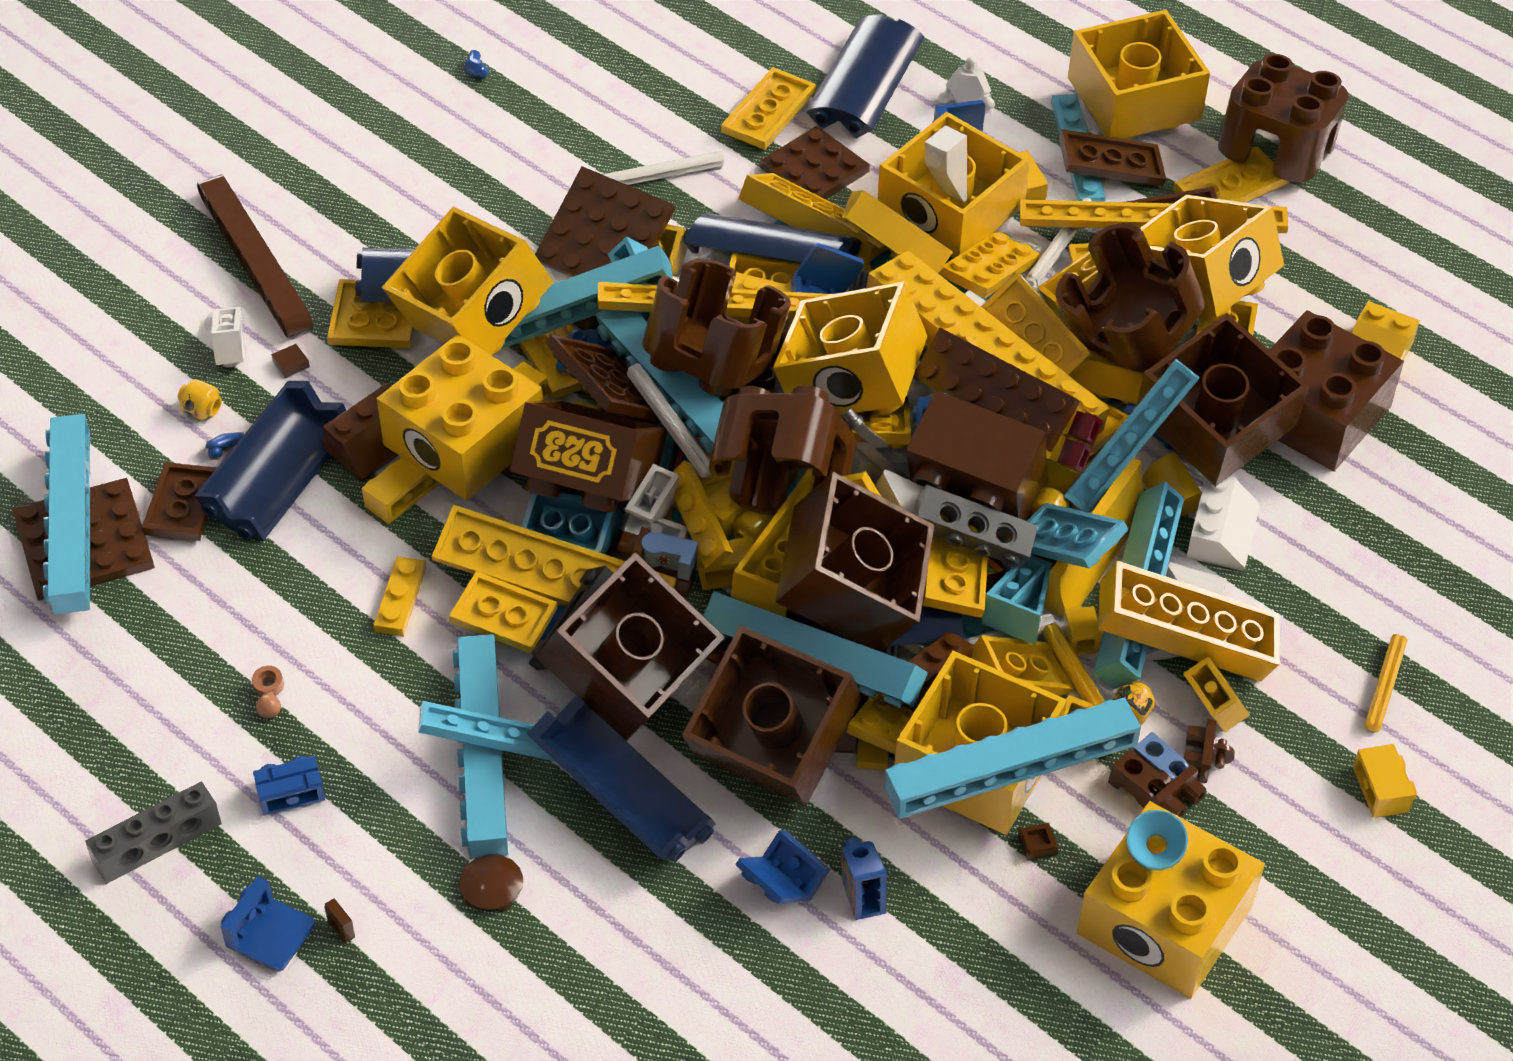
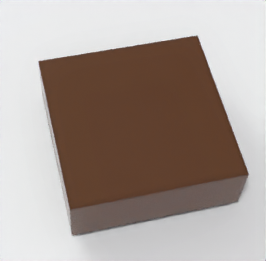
M297 344L271 354L272 361L285 378L310 367L309 360Z
M1049 822L1018 829V837L1027 861L1058 855L1059 848Z
M335 898L326 902L324 908L329 925L343 942L347 943L354 939L355 932L352 919Z

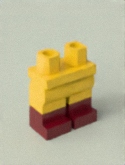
M1075 410L1053 451L1050 453L1046 450L1047 460L1083 474L1092 451L1087 444L1094 445L1103 421L1097 415Z

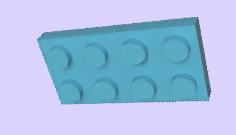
M1045 503L1027 520V522L1038 525L1031 554L1085 568H1090L1098 563L1100 558L1112 546L1116 545L1120 538L1128 531L1123 520Z

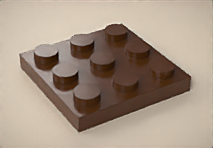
M817 125L760 160V168L766 173H774L824 199L833 196L870 171V164Z

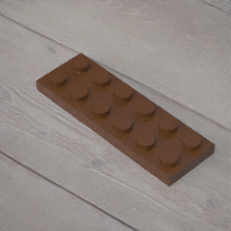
M942 328L938 329L913 376V379L933 390L947 393L952 397L1046 431V450L1050 453L1053 451L1081 402L1077 398Z

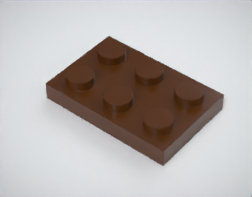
M165 462L141 527L145 535L201 541L209 516L201 510L202 505L197 501L195 495L217 467Z

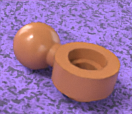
M271 665L262 666L252 676L254 690L256 694L261 696L256 703V710L261 717L271 719L276 717L281 710V703L276 695L283 690L284 679L277 667ZM267 683H273L270 686H265Z

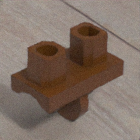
M1207 719L1206 727L1188 726L1185 746L1202 748V750L1198 752L1185 749L1184 760L1189 766L1193 765L1198 769V781L1201 783H1207L1212 762L1215 763L1216 768L1223 769L1225 764L1231 763L1235 758V750L1230 745H1227L1226 739L1221 738L1218 740V743L1214 744L1216 720Z

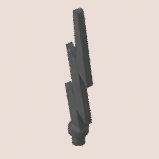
M852 408L847 409L842 415L848 422L850 431L854 430L866 440L857 441V448L881 469H886L905 479H910L909 476L876 449L890 446L863 423L864 419L861 415L857 416ZM873 472V474L878 478H880V476L883 473Z

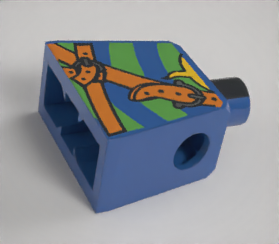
M857 838L846 840L842 844L841 877L855 920L887 914V872L873 842L866 841L861 843ZM862 881L868 882L869 886L866 890L862 886Z

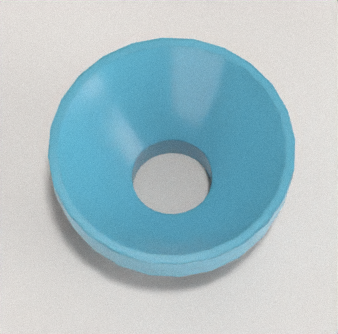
M1149 810L1140 814L1130 824L1126 840L1130 855L1135 862L1148 870L1163 871L1172 868L1180 862L1187 850L1188 835L1184 824L1179 818L1167 811ZM1153 836L1162 837L1167 844L1165 851L1160 854L1150 852L1146 845L1148 839Z

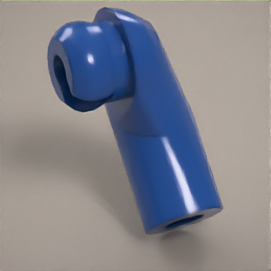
M471 50L465 63V71L473 77L477 76L479 79H484L489 69L483 66V63L480 61V52Z
M244 432L224 433L207 441L205 446L207 456L209 458L221 457L223 454L222 448L234 447L243 437Z

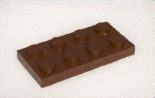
M1064 129L1061 130L1058 136L1066 172L1163 187L1166 181L1158 144Z

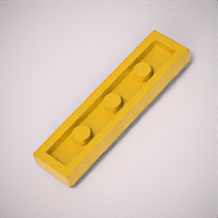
M683 461L673 471V473L679 475V481L673 498L692 540L698 542V553L705 568L714 571L733 551L693 465L690 462Z

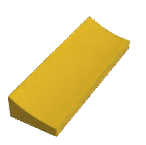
M774 173L746 175L738 200L792 227L858 238L862 242L858 258H861L866 265L878 255L888 250L884 246L880 250L867 241L869 236L864 232L860 231L859 234H856L845 226L847 221L842 218L844 208Z
M1133 458L1092 511L1093 514L1123 520L1128 531L1120 538L1116 545L1112 546L1100 558L1098 563L1090 568L1057 561L1049 574L1044 609L1064 617L1065 609L1081 607L1128 539L1138 497L1144 491L1141 478L1142 461Z

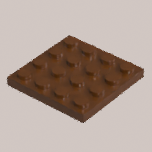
M581 166L535 255L542 265L569 277H574L612 263L608 253L626 236L646 246L648 249L656 247L676 208L672 203Z
M553 334L549 335L545 344L553 352L552 356L567 367V373L583 385V391L598 402L597 406L599 409L607 414L618 413L627 418L637 417L646 422L657 421L662 423L628 377L629 366L623 355L619 357L613 348Z
M127 477L90 487V586L155 568L145 533L141 528V520ZM44 500L12 508L38 601L44 599L43 585H48V580L44 576L43 563L48 562V557L45 556L44 539H48L49 534L45 532L44 517L49 516V512H46Z

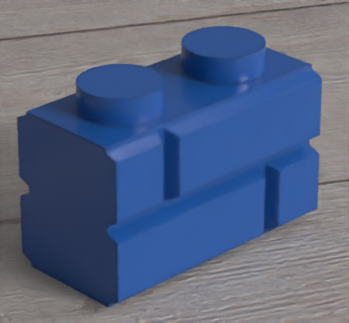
M299 756L288 763L280 765L266 764L259 770L253 771L263 815L325 800L315 756L308 758Z

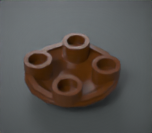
M488 854L475 858L465 866L460 875L459 888L462 899L467 905L480 909L497 910L500 912L509 910L512 902L517 899L523 888V875L520 867L512 859L502 855Z

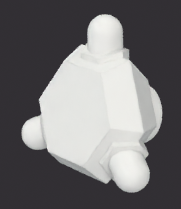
M972 56L966 59L963 67H958L945 84L947 87L945 88L946 91L940 93L938 97L939 101L943 104L983 100L986 109L991 110L995 106V101L990 97L991 94H989L991 89L982 69H979L976 58Z

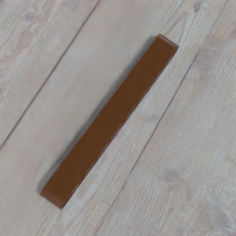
M220 174L197 182L198 192L204 205L286 338L313 329V322L309 311L224 175Z

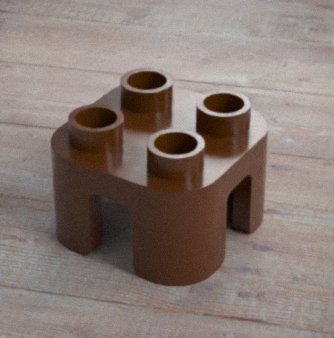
M1267 54L1261 61L1253 63L1232 88L1218 142V149L1226 158L1240 164L1245 163L1251 154L1256 130L1261 129L1278 136L1280 139L1272 170L1273 175L1291 182L1311 180L1320 169L1324 152L1331 155L1335 148L1349 97L1348 91L1341 85V78L1332 72L1316 71L1312 73L1293 66L1292 60L1284 55Z
M1127 223L1112 224L1100 230L1088 245V250L1098 270L1096 280L1086 291L1079 276L1066 272L1057 284L1056 299L1071 331L1090 351L1131 370L1145 371L1174 350L1202 313L1205 306V296L1188 253L1183 247L1169 242L1162 251L1164 263L1154 257L1146 236L1140 228Z
M691 260L683 266L679 281L666 275L659 279L642 346L650 354V363L654 367L666 372L683 371L700 379L699 386L705 392L716 396H728L732 394L733 389L745 386L772 367L791 301L782 291L770 285L764 286L757 292L748 325L727 314V306L736 278L735 270L713 260Z
M800 385L795 387L792 393L771 394L760 387L744 386L738 390V394L727 397L723 402L708 468L713 476H728L732 461H736L729 488L731 499L746 510L760 514L775 515L786 501L791 475L796 469H813L812 475L815 476L812 490L832 472L841 476L851 475L857 440L850 431L847 422L842 419L835 407L828 402V394L818 387Z

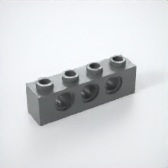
M926 485L917 496L913 514L934 524L933 536L945 540L951 546H963L971 549L979 556H990L1001 560L1004 565L1010 567H1021L1030 558L1038 525L929 485ZM940 515L946 516L950 523L943 521ZM968 525L974 526L978 533L972 532ZM996 535L1001 536L1005 540V543L1000 542L997 539Z
M201 781L85 840L93 865L105 884H108L216 828L222 823L217 804Z

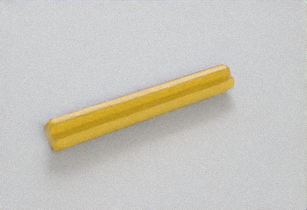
M1056 623L1046 625L1043 635L1082 699L1096 706L1100 705L1105 701L1059 625Z
M1399 634L1391 636L1364 724L1367 730H1372L1373 732L1381 730L1408 641L1405 636H1400Z

